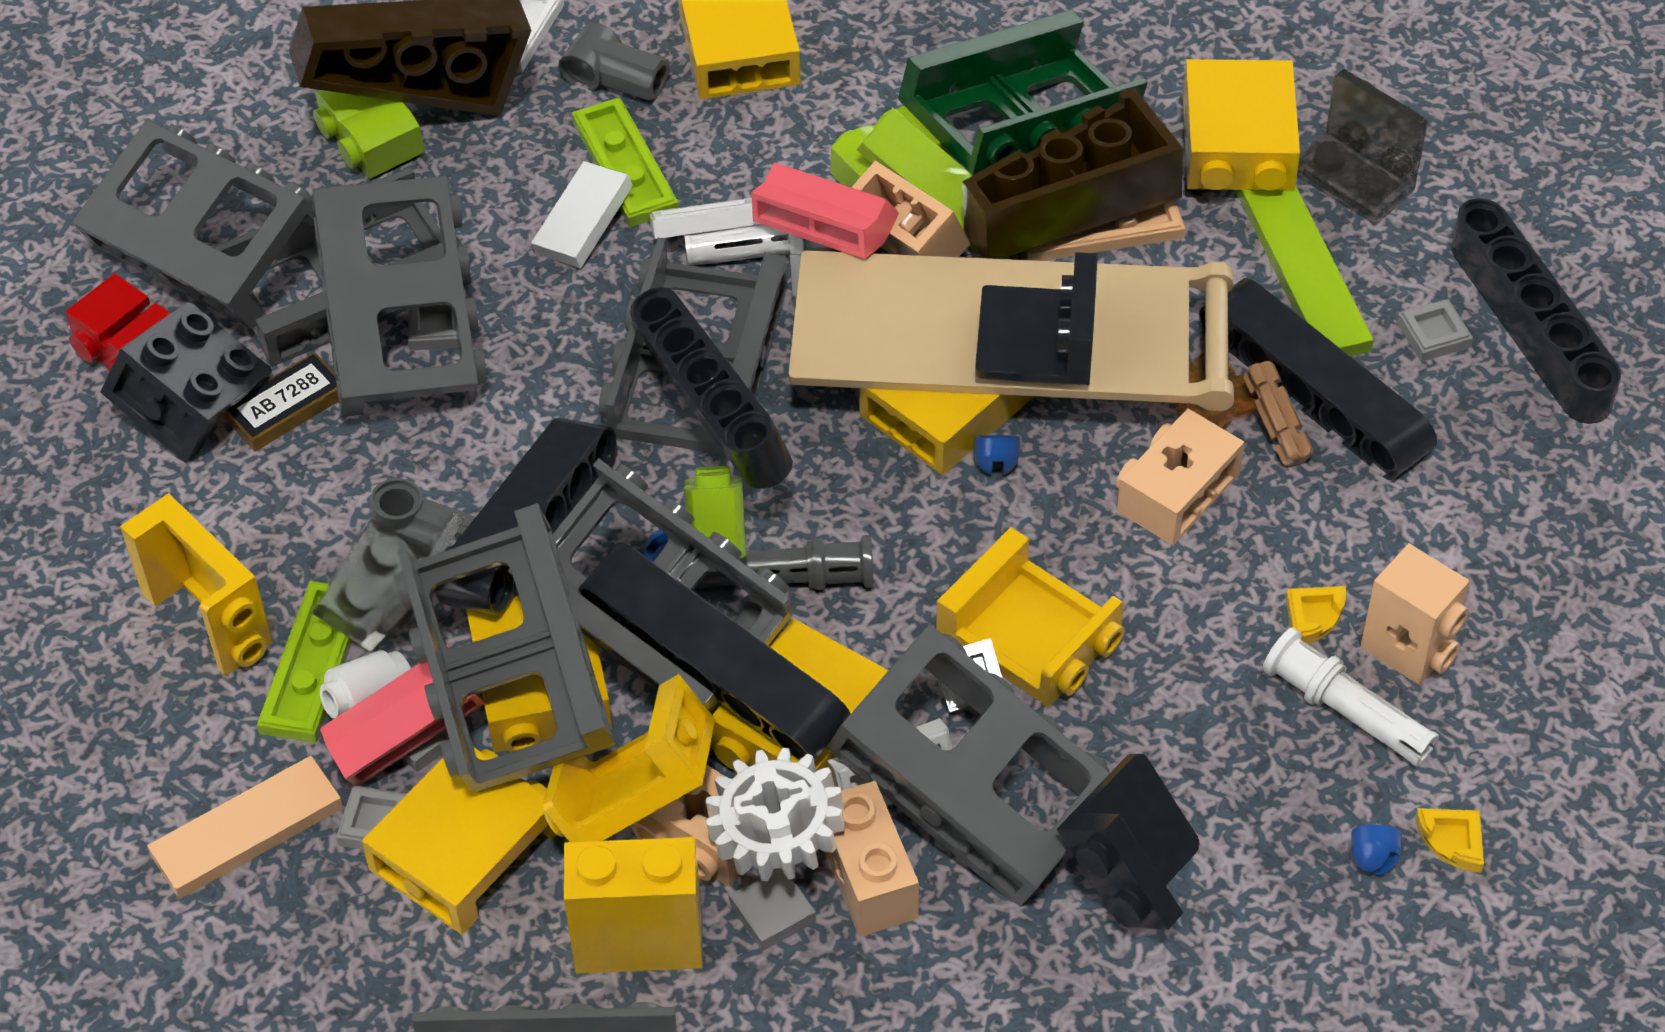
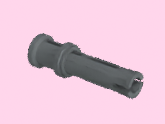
M862 535L860 542L824 543L822 538H813L812 541H807V547L754 549L746 551L747 555L738 559L755 572L761 566L769 569L786 584L809 582V588H815V591L825 590L827 584L860 582L863 583L865 588H874L871 535ZM719 572L707 573L697 585L698 590L737 586Z

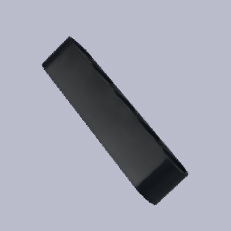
M1477 198L1463 203L1458 211L1451 244V252L1563 411L1571 419L1580 423L1594 424L1605 420L1612 411L1621 380V369L1618 363L1505 209L1490 199Z
M1244 278L1233 285L1232 290L1228 292V352L1247 367L1255 363L1271 361L1275 365L1282 381L1277 384L1278 387L1284 386L1289 398L1293 397L1304 406L1301 411L1328 433L1333 430L1345 440L1342 444L1370 466L1374 463L1386 473L1383 476L1386 480L1395 479L1436 447L1437 436L1430 421L1419 410L1259 283L1252 279ZM1205 305L1199 311V320L1204 332Z
M656 287L643 292L631 305L630 315L649 351L748 485L757 489H765L782 482L790 473L793 460L769 414L673 290L666 287Z
M565 418L553 419L451 549L518 527L514 511L537 503L549 522L553 534L599 478L593 466L598 458L612 467L617 448L614 429L610 426ZM505 565L496 566L435 588L437 599L443 605L493 615L501 614L517 595L518 591L515 581L508 572L510 568Z
M617 543L578 588L580 595L710 690L718 702L779 747L789 748L790 755L798 760L806 754H810L815 761L827 747L842 723L851 714L846 705L830 690L627 544Z

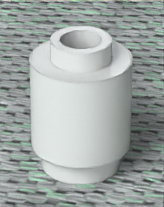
M378 650L330 668L326 671L324 684L320 687V698L327 714L335 719L410 670L411 667L400 652L393 651L387 653L383 650Z

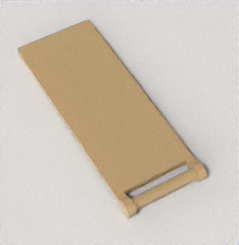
M803 251L800 259L789 365V382L792 385L1190 403L1196 404L1208 411H1225L1232 407L1234 403V385L1228 380V292L1233 288V269L1225 262H1210L1192 268L1097 263L1090 385L982 379L975 376L982 287L985 285L1061 289L1062 275H1074V262L872 253L866 259H862L844 252ZM1189 287L1205 292V380L1197 383H1189Z

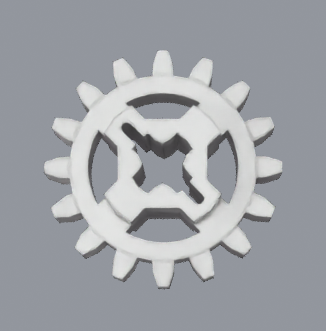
M782 748L777 760L768 761L767 755L763 750H758L755 756L756 764L748 767L744 762L737 759L732 762L736 775L733 779L723 776H717L715 779L718 796L706 798L709 814L706 824L710 840L715 841L718 856L722 861L734 859L736 871L740 875L745 874L754 865L759 869L761 881H768L773 869L782 868L788 880L794 879L796 864L803 862L807 867L814 870L819 867L816 856L818 849L831 853L835 851L836 844L833 833L844 831L845 827L842 814L844 804L840 787H834L832 772L828 767L816 771L814 758L810 754H806L798 763H794L791 761L789 748Z

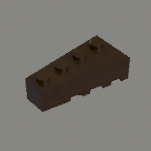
M415 0L302 7L289 53L299 86L303 88L501 116L532 30L520 0Z
M1132 86L1118 94V103L1104 110L1097 106L1082 114V123L1067 132L1061 133L1055 129L1041 137L1040 147L1027 154L1016 151L962 181L964 232L983 258L1002 259L1182 198L1184 148Z

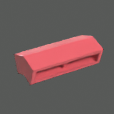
M775 162L765 182L751 192L753 222L862 259L868 258L885 243L899 215V212L885 198Z
M428 663L417 664L320 728L326 747L342 775L354 786H360L446 729L444 719L435 720L427 701L424 686L433 683ZM480 693L473 694L464 701L463 712L465 716L485 704Z

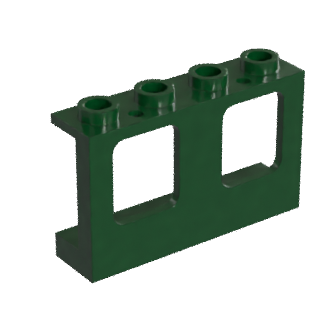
M1069 10L908 57L898 100L974 175L1016 151L1025 154L1040 147V138L1055 129L1065 133L1082 123V114L1097 106L1104 110L1118 103V94L1132 86L1143 98L1148 82L1144 78H1140L1115 86L1076 49L1084 21L1073 10ZM1066 81L1074 84L1085 96L1043 108L1028 92ZM980 106L991 107L1004 121L979 128L974 146L946 119L947 116Z

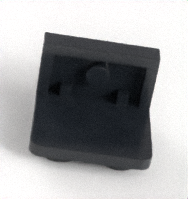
M1129 754L1057 828V831L1116 921L1125 927L1169 930L1182 916L1183 911L1166 885L1197 853L1200 845L1199 838L1149 759L1144 754Z

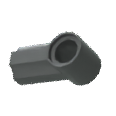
M595 22L588 23L582 28L558 64L560 74L570 84L576 81L590 87L587 90L590 91L595 90L602 84L649 101L657 99L664 89L670 73L669 59L624 45L612 29Z
M387 479L373 489L370 497L374 539L380 547L387 551L397 552V550L406 547L407 550L413 549L432 556L450 550L475 518V516L423 498L422 491L417 484L408 479Z

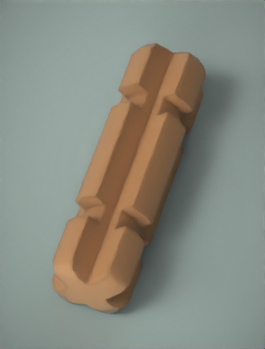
M1271 361L1253 364L1244 373L1243 378L1252 396L1258 395V399L1254 400L1271 440L1274 442L1279 441L1275 449L1282 464L1286 467H1292L1305 463L1313 455V448L1306 432L1299 433L1298 431L1303 426L1285 387H1278L1277 385L1282 381L1275 365Z

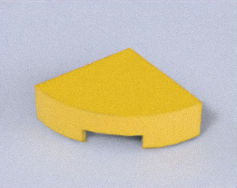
M1346 586L1287 589L1285 599L1290 628L1294 627L1301 632L1302 641L1307 644L1318 641L1337 626L1341 619L1339 616L1341 613L1343 614L1342 611L1345 606Z
M1417 808L1415 815L1417 829L1427 847L1440 859L1454 867L1482 873L1484 857L1480 811Z

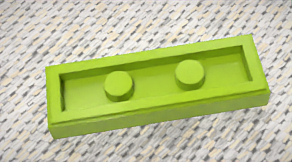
M620 97L571 112L572 122L595 165L628 174L633 187L619 209L629 228L650 221L649 214H652L653 211L679 208L674 193Z
M892 107L858 147L857 151L872 164L876 160L954 211L964 231L962 181L973 175ZM966 235V237L968 238V240H969V242H970V245H969V246H970L973 250L979 252V251L977 250V248L974 246V244L971 242V240L969 239V237Z
M309 581L257 722L259 734L312 743L318 742L321 733L320 728L324 725L327 716L320 698V687L324 684V676L328 669L346 662L368 600L366 589Z

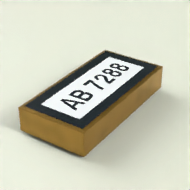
M313 352L266 380L225 411L223 417L249 447L256 452L339 402L335 373Z

